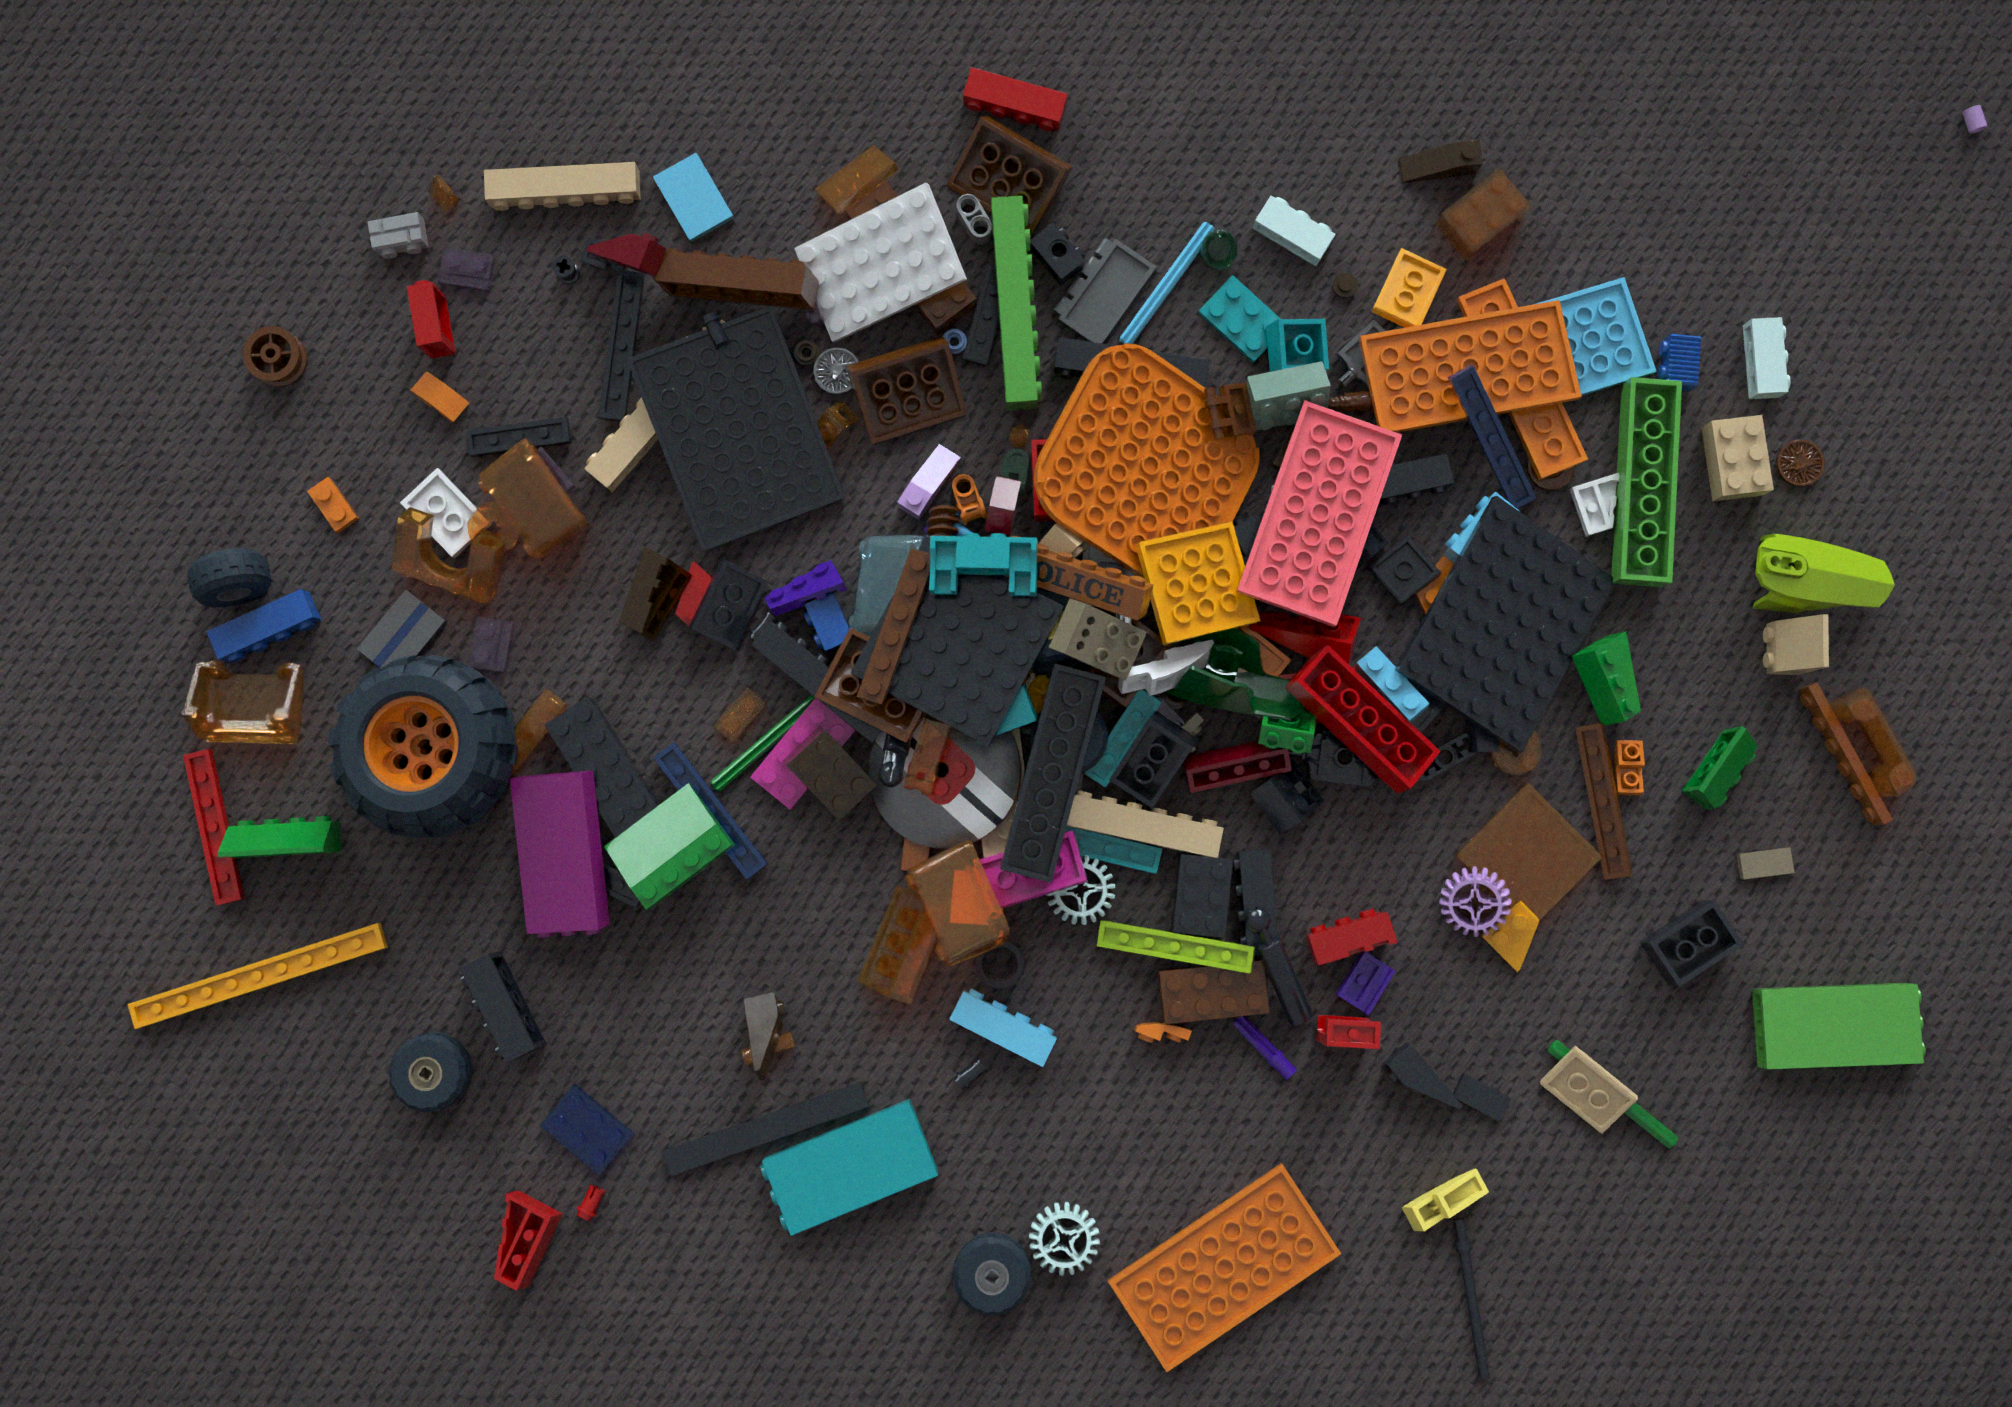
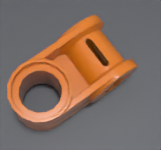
M965 474L957 476L953 480L952 490L957 503L956 506L962 510L960 518L963 526L981 517L986 519L987 513L982 499L979 497L974 480ZM960 482H967L970 484L971 489L963 494L958 492L956 487Z

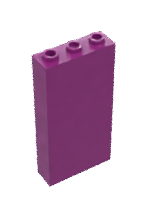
M593 770L530 775L510 779L527 934L537 933V937L541 938L553 936V932H561V936L575 935L577 931H585V935L601 933L600 929L609 926L610 921Z

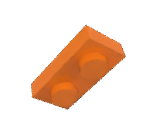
M326 477L307 491L335 532L340 533L359 519L330 477Z

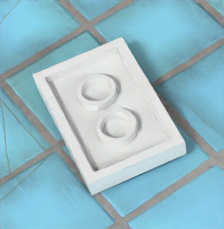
M438 468L400 502L453 558H456L492 524Z

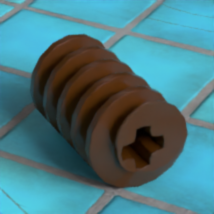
M939 505L929 510L931 518L927 521L929 528L926 530V535L930 537L958 534L959 530L952 527V525L960 524V519L955 518L954 515H961L962 510L948 505Z

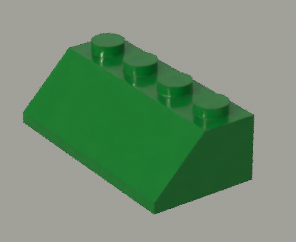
M331 816L315 817V822H306V818H289V823L280 824V819L263 820V825H254L253 820L237 821V826L227 827L218 851V857L245 858L341 852L340 821H331Z

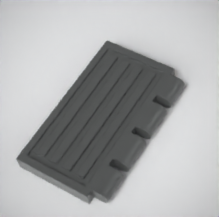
M1106 238L1103 239L1094 252L1101 260L1091 256L1080 272L1081 275L1087 278L1086 281L1077 276L1066 291V294L1073 299L1070 300L1063 296L1053 309V312L1060 316L1058 322L1086 341L1101 344L1108 338L1157 268V266L1117 239L1111 242Z

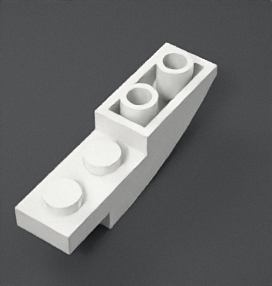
M1213 640L1196 642L1179 648L1174 647L1164 652L1163 660H1155L1147 664L1132 666L1127 680L1119 678L1118 688L1121 694L1146 688L1149 696L1174 688L1189 666L1203 669L1208 664L1212 645L1214 644Z

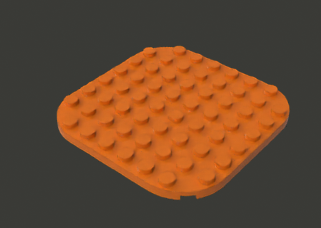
M1125 343L1106 348L1097 354L1087 365L1037 458L1034 470L1035 490L1042 507L1056 523L1117 563L1124 565L1129 571L1144 578L1135 545L1138 542L1233 522L1257 473L1260 457L1259 448H1256L1253 434L1229 437L1228 428H1223L1225 438L1215 440L1213 431H1210L1209 422H1211L1208 408H1205L1204 404L1206 399L1204 389L1206 388L1153 351L1140 345ZM1223 405L1218 406L1220 418L1225 419Z

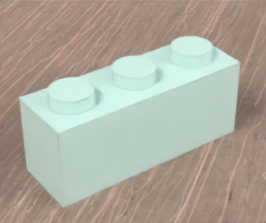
M1273 196L1269 197L1252 227L1314 266L1318 265L1335 236V233L1332 232L1329 226L1323 223H1316L1304 211H1296L1284 199Z
M1782 317L1751 319L1743 325L1749 399L1779 398L1788 392L1791 383L1786 369V364L1788 363V352L1785 350L1784 345L1786 328L1783 325Z

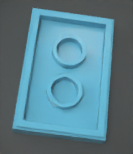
M697 153L653 176L690 242L734 219Z

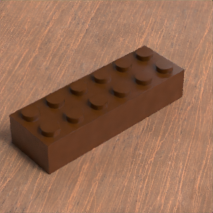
M885 180L845 209L847 220L850 221L898 196ZM963 281L913 306L938 336L976 308L977 298Z
M669 248L668 251H665L656 277H654V281L670 296L805 310L815 309L819 280L804 262L799 260H790V263L771 257H767L765 260H756L755 257L748 255L734 258L729 254L717 253L716 256L707 255V253L702 251L683 253V251L675 248Z

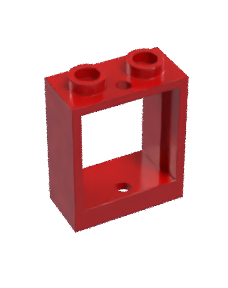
M427 280L417 281L414 285L407 286L417 347L431 359L455 355L446 296L433 282Z

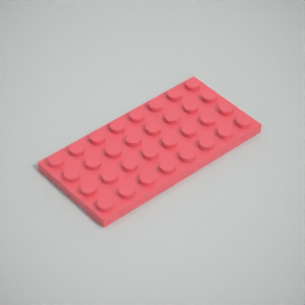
M1304 400L1236 592L1336 627L1402 435Z

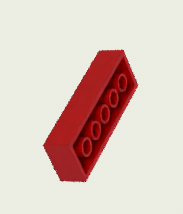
M1328 645L1316 651L1285 687L1287 691L1397 794L1411 789L1441 752Z

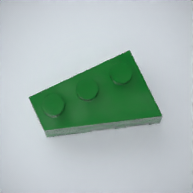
M1626 631L1604 636L1572 656L1601 723L1609 725L1625 722L1641 711Z

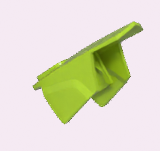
M1770 534L1760 537V541L1763 542L1758 547L1755 572L1761 586L1770 591L1767 595L1757 600L1753 608L1791 613L1839 606L1878 608L1889 597L1895 584L1883 560L1820 541L1782 534ZM1794 563L1795 568L1793 566L1788 567V564Z

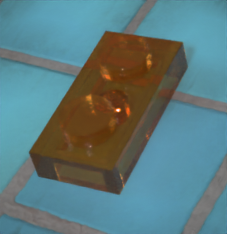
M746 688L715 723L714 727L734 743L767 704L749 688Z

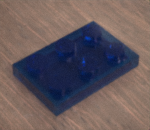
M577 1084L570 1088L540 1124L544 1130L599 1176L635 1134Z

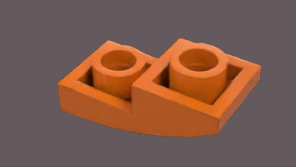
M427 371L410 390L429 407L432 406L451 423L456 420L469 404L462 396Z
M1617 740L1615 742L1614 779L1617 795L1641 796L1644 793L1642 767L1645 765L1643 741Z
M1159 1022L1137 1024L1134 1028L1139 1033L1138 1038L1150 1043L1154 1039L1160 1041L1164 1031L1167 1032V1038L1179 1043L1182 1038L1189 1040L1192 1032L1190 1029L1179 1025Z

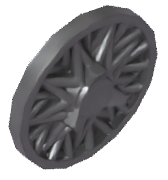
M835 347L827 349L818 356L814 364L813 373L817 384L829 394L839 395L849 392L852 387L846 366L857 363L858 359L852 352L844 348Z

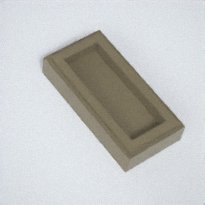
M1790 847L1736 854L1740 879L1795 873Z

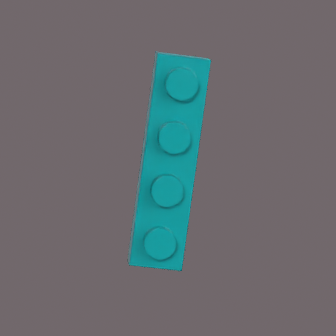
M1144 689L1138 690L1109 734L1106 750L1102 758L1084 774L1106 788L1110 782L1109 779L1153 712L1158 709L1162 701L1154 695L1149 696L1148 692Z
M1066 826L1065 833L1069 831L1074 832L1081 856L1085 857V855H1088L1091 859H1098L1157 874L1162 848Z

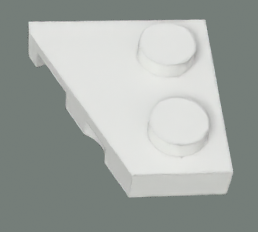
M1619 473L1569 489L1586 537L1613 528V509L1616 506L1617 496L1615 494L1617 482L1620 478Z

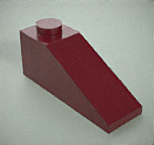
M644 233L643 237L628 234L589 245L586 251L603 260L656 277L666 248L657 243L658 238Z

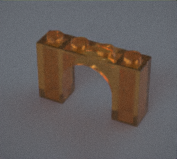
M409 507L398 517L392 570L406 577H413L424 581L429 585L447 589L451 593L472 598L476 602L488 604L498 593L506 541L481 533L471 543L467 568H452L444 564L433 551L431 534L434 515Z

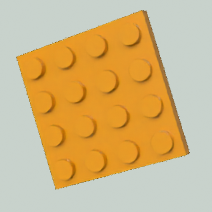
M1233 522L1135 544L1144 578L1147 583L1154 585L1150 600L1163 645L1260 621L1254 598L1236 592L1245 565Z

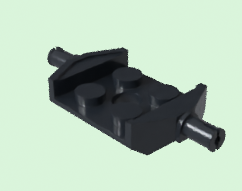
M1316 729L1314 731L1311 753L1289 752L1290 757L1303 759L1309 780L1369 788L1378 776L1330 730ZM1342 750L1347 751L1351 756V760L1347 765L1340 764L1337 759L1338 753Z

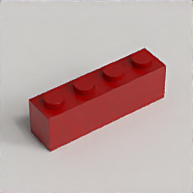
M971 67L963 93V105H967L968 109L976 112L981 110L989 111L998 118H1005V116L1014 118L1016 122L1023 125H1028L1029 123L1036 124L1045 131H1053V129L1059 131L1068 94Z

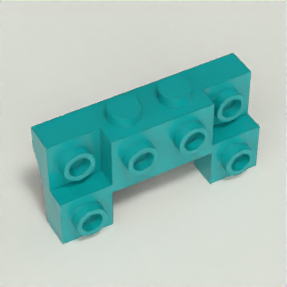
M965 533L964 536H930L929 591L931 594L957 595L958 574L1009 575L1010 596H1037L1038 540L1037 538L1006 537L1005 534L1000 533L991 534L990 537H980L976 533Z

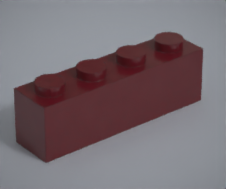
M1258 740L1190 755L1183 762L1185 780L1190 793L1289 772L1292 771L1289 750L1279 747L1276 749L1268 748L1263 744H1258Z

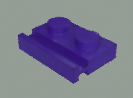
M1362 951L1337 990L1336 995L1369 1015L1396 971L1369 953Z

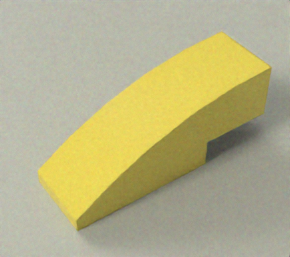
M1472 1169L1419 1196L1403 1206L1402 1209L1414 1231H1426L1442 1219L1451 1218L1489 1193L1478 1170Z

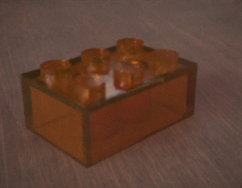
M1499 168L1441 213L1435 224L1462 257L1468 261L1524 217L1532 206Z

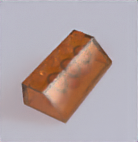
M897 885L862 968L858 982L889 998L911 1004L950 907Z

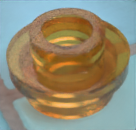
M1021 423L1011 428L1009 442H1012L1013 448L1025 447L1029 429L1023 427Z

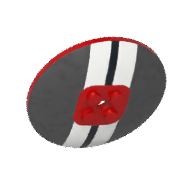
M926 714L912 735L909 754L906 757L903 770L904 778L899 785L893 788L882 785L878 778V771L884 754L883 746L886 733L881 731L877 736L869 762V777L877 785L871 790V793L885 821L908 840L933 848L966 846L994 831L1013 807L1020 787L1021 760L1011 731L996 735L992 744L988 747ZM940 763L947 764L949 768L948 774L943 778L938 777L936 774V767Z

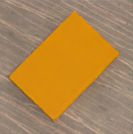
M1401 248L1371 312L1404 328L1422 325L1447 269Z

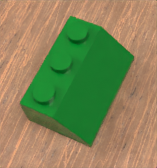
M1740 726L1723 730L1681 792L1706 810L1721 807L1727 799L1726 792L1730 787H1734L1741 778L1739 773L1743 767L1748 766L1755 758L1756 754H1754V751L1758 745L1747 729Z

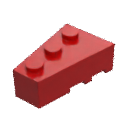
M1374 908L1359 912L1360 917L1350 920L1349 916L1334 920V926L1326 928L1325 924L1311 927V933L1305 934L1314 964L1322 965L1350 957V955L1362 951L1374 950L1375 947L1387 943L1390 945L1398 943L1388 912H1375Z
M521 1191L506 1193L505 1202H507L505 1218L502 1220L503 1234L498 1248L494 1279L518 1291L529 1287L563 1213Z

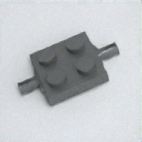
M1375 320L1336 354L1348 370L1338 379L1339 384L1343 382L1341 386L1344 388L1356 378L1369 390L1359 337L1387 331ZM1398 325V326H1397L1396 328H1394L1393 330H1395V329H1401L1402 326Z

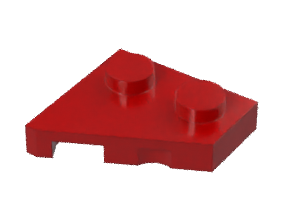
M695 561L691 564L689 570L692 577L681 594L675 612L688 626L712 579Z

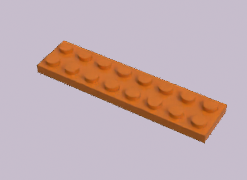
M1505 278L1457 298V303L1464 317L1518 307ZM1563 403L1508 412L1539 481L1588 460Z

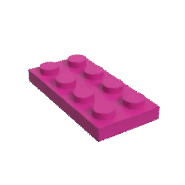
M817 698L811 702L750 776V778L789 809L795 805L808 788L788 768L783 760L819 726L823 727L841 747L855 731L854 728Z
M1073 831L1064 834L1052 883L1000 870L1003 852L974 861L988 912L1088 882Z

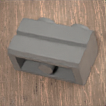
M418 212L368 221L371 246L379 257L391 259L397 257V253L402 252L418 254L422 252L423 248L429 247L425 221Z

